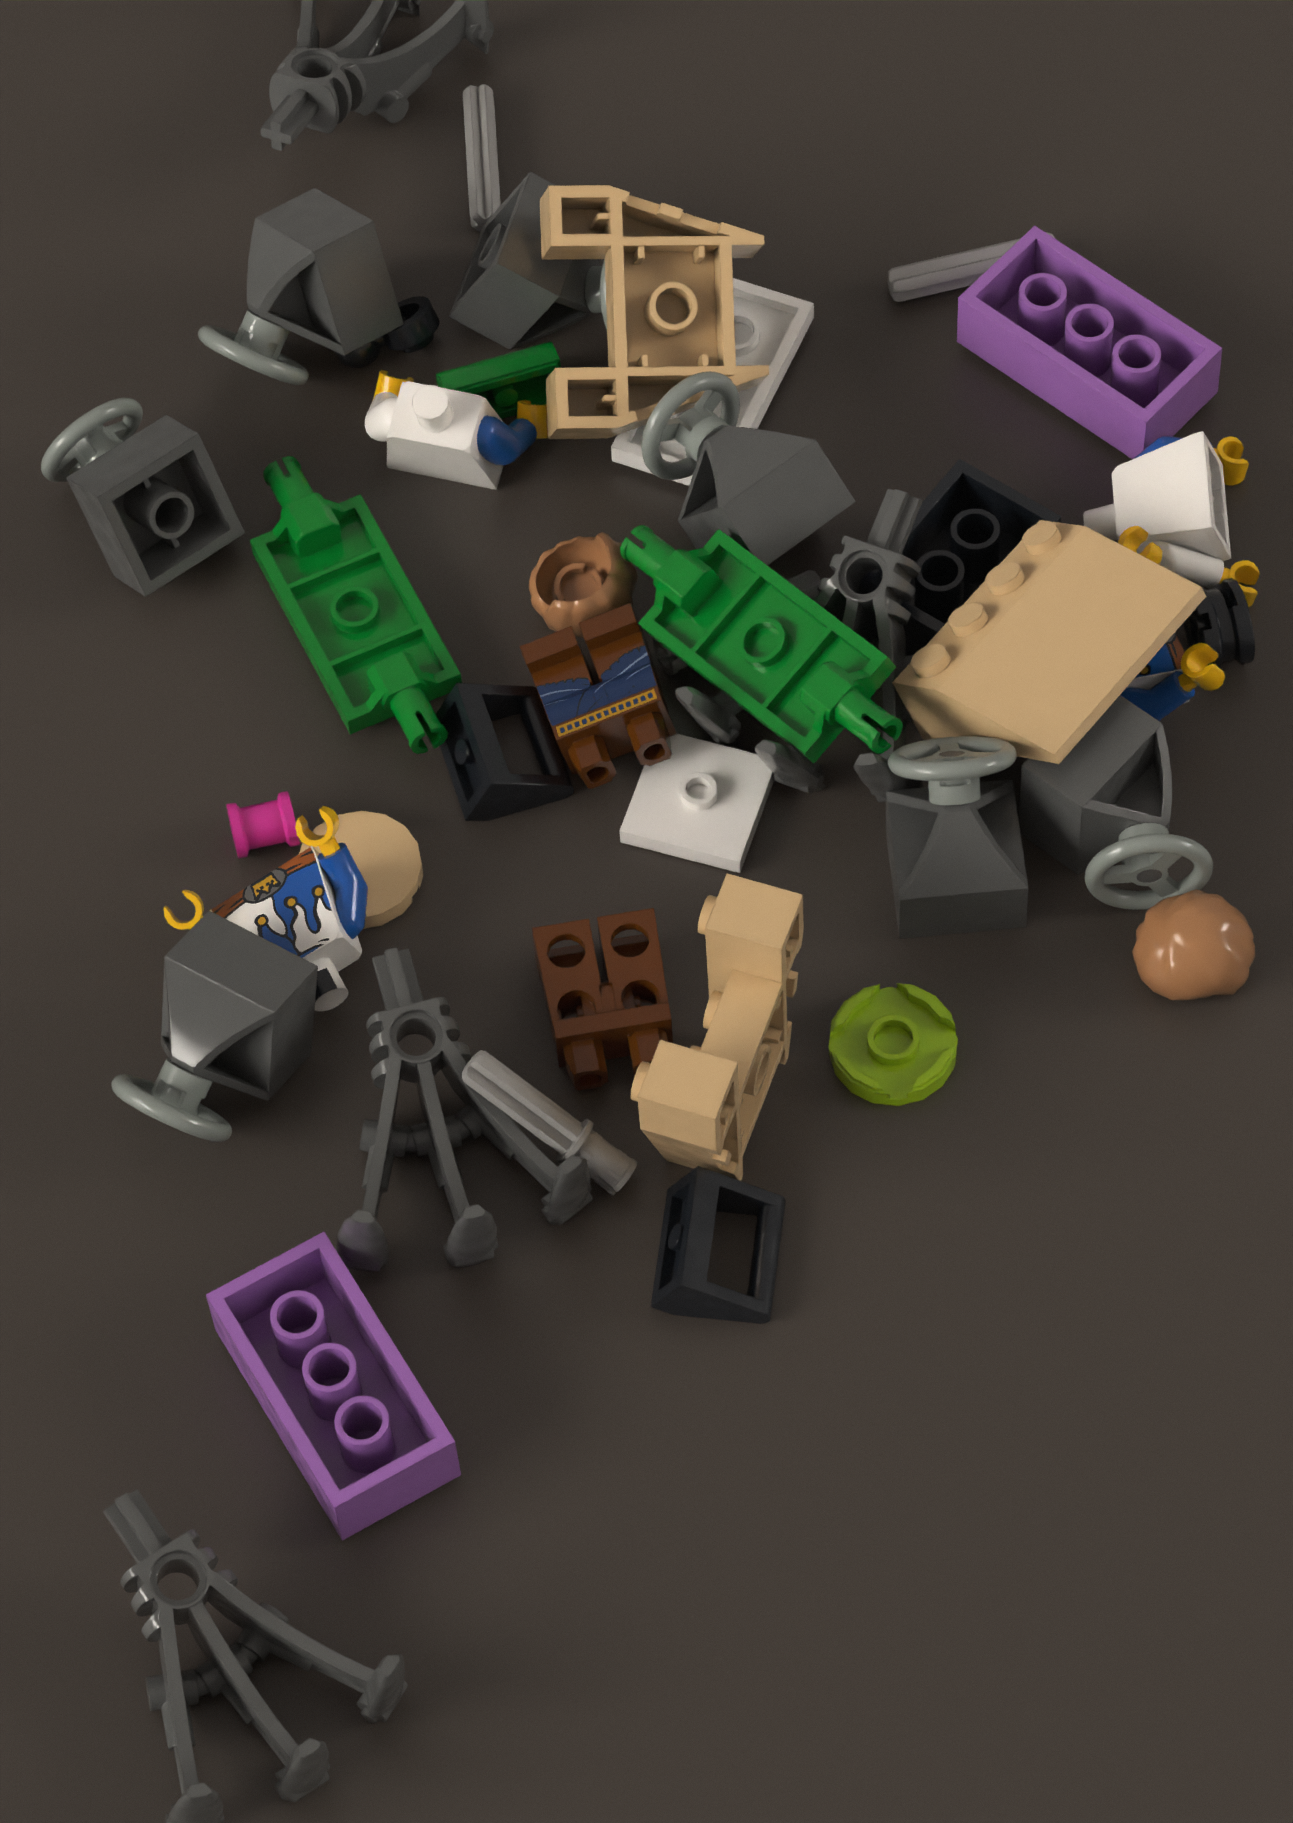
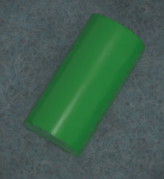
M550 341L436 373V381L438 387L476 394L486 398L499 417L503 419L517 415V404L521 400H529L533 405H546V378L554 368H561V363L555 346Z

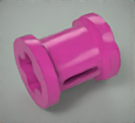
M288 791L278 793L277 800L241 808L236 802L226 804L238 859L248 857L249 850L284 842H287L290 847L300 845L296 834V821Z

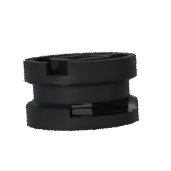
M1230 578L1223 580L1221 584L1215 585L1214 589L1205 590L1203 588L1206 598L1183 623L1188 646L1191 647L1197 643L1209 645L1218 653V658L1215 662L1208 665L1216 664L1219 668H1221L1222 663L1230 662L1234 658L1241 665L1251 663L1255 656L1254 631L1247 601L1240 585L1235 579Z

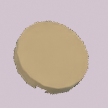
M362 810L339 814V828L335 838L338 843H345L368 886L365 927L363 929L382 926L402 915L413 902L412 896L417 892L418 886H421L423 869L418 843L405 825L386 814ZM326 822L316 826L312 832L316 835H325L327 831ZM302 843L299 854L311 846ZM318 846L314 847L319 853H321V850Z

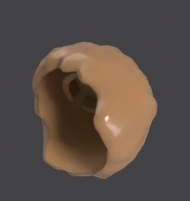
M601 532L595 537L577 536L571 540H563L556 544L554 548L542 553L537 566L531 571L529 591L533 608L543 617L549 629L557 632L572 626L576 637L584 638L579 626L580 622L631 603L633 606L632 595L636 588L638 574L632 563L622 558L620 554L621 543L614 541L608 534Z
M1195 889L1184 894L1167 897L1146 911L1145 920L1140 923L1136 930V943L1132 950V955L1141 980L1153 992L1170 1000H1195L1212 995H1234L1249 977V967L1255 958V945L1252 929L1248 925L1245 916L1237 908L1230 905L1218 894H1207L1204 891Z

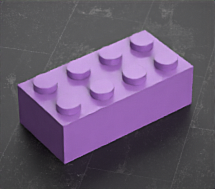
M1033 226L958 297L957 342L1131 459L1139 455L1157 438L1162 436L1173 437L1218 392L1222 347L1036 226Z
M325 1232L314 1236L206 1294L216 1332L342 1541L461 1475L455 1440Z

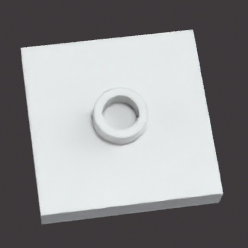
M680 734L671 736V758L652 766L644 765L619 830L620 842L741 873L775 780L774 773L755 753Z

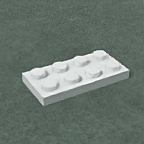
M733 278L736 366L769 365V375L755 387L738 392L740 411L736 427L758 429L814 319V303ZM722 400L713 411L718 417L721 414ZM684 412L672 415L670 419L679 418ZM646 425L618 434L611 446L612 461L652 474L644 463L641 449L642 436ZM677 440L660 442V453L664 460L675 462L687 457L685 447ZM693 475L672 481L689 486Z

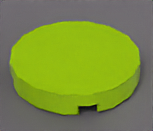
M897 983V988L886 987L880 989V984L863 988L843 1002L831 1021L829 1056L835 1075L851 1093L874 1104L901 1106L924 1100L944 1085L955 1068L958 1047L956 1027L951 1012L935 995L910 984Z

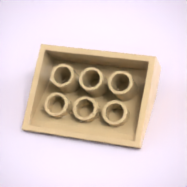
M1039 520L1036 525L1024 533L1022 540L1008 556L987 574L985 581L969 599L951 613L948 622L929 643L913 655L909 665L892 683L922 739L929 740L958 736L998 738L1011 743L1016 749L1017 757L1060 764L1206 598V595L1201 586L1086 526Z

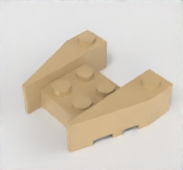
M610 185L548 186L540 198L542 260L605 259L608 367L554 368L546 378L548 439L610 438L644 426L662 397L680 381L697 373L709 371L721 373L732 380L738 392L755 387L769 375V365L736 366L732 258H753L765 245L764 235L724 222L718 224L684 213L681 208L662 202L659 205L629 195L630 192ZM701 391L688 398L672 415L693 408L705 391Z
M727 873L718 896L708 895L705 899L698 921V933L704 934L706 939L709 1000L704 1014L703 1028L708 1029L701 1047L692 1045L688 1048L660 1040L651 1063L642 1061L638 1066L631 1088V1100L638 1102L640 1129L666 1161L693 1169L700 1166L741 1181L743 1176L742 1157L777 1066L779 1063L785 1065L789 1055L792 1022L787 1021L786 996L793 998L797 988L798 972L790 969L796 954L802 946L804 930L803 894Z

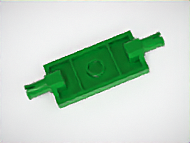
M293 456L282 458V462L288 471L285 476L277 461L270 463L263 471V478L266 484L270 486L282 511L280 520L272 531L250 539L252 553L349 734L351 735L395 716L414 753L423 754L428 752V748L422 739L424 736H427L433 749L439 747L447 739L448 732L444 725L440 723L429 701L450 693L456 683H462L461 673L363 497L360 494L340 503L324 499L321 494L314 493L297 458Z
M639 525L631 531L632 535L643 542L644 549H641L627 537L624 539L620 547L622 558L633 563L651 577L656 589L654 605L638 624L651 637L813 764L844 728L868 745L869 749L876 754H882L891 747L890 743L880 737L881 733L876 730L877 728L884 731L895 741L899 738L903 727L901 720L889 714L870 699L895 670V664L888 656L723 531L718 529L703 548L690 551L685 549L675 550L646 525Z

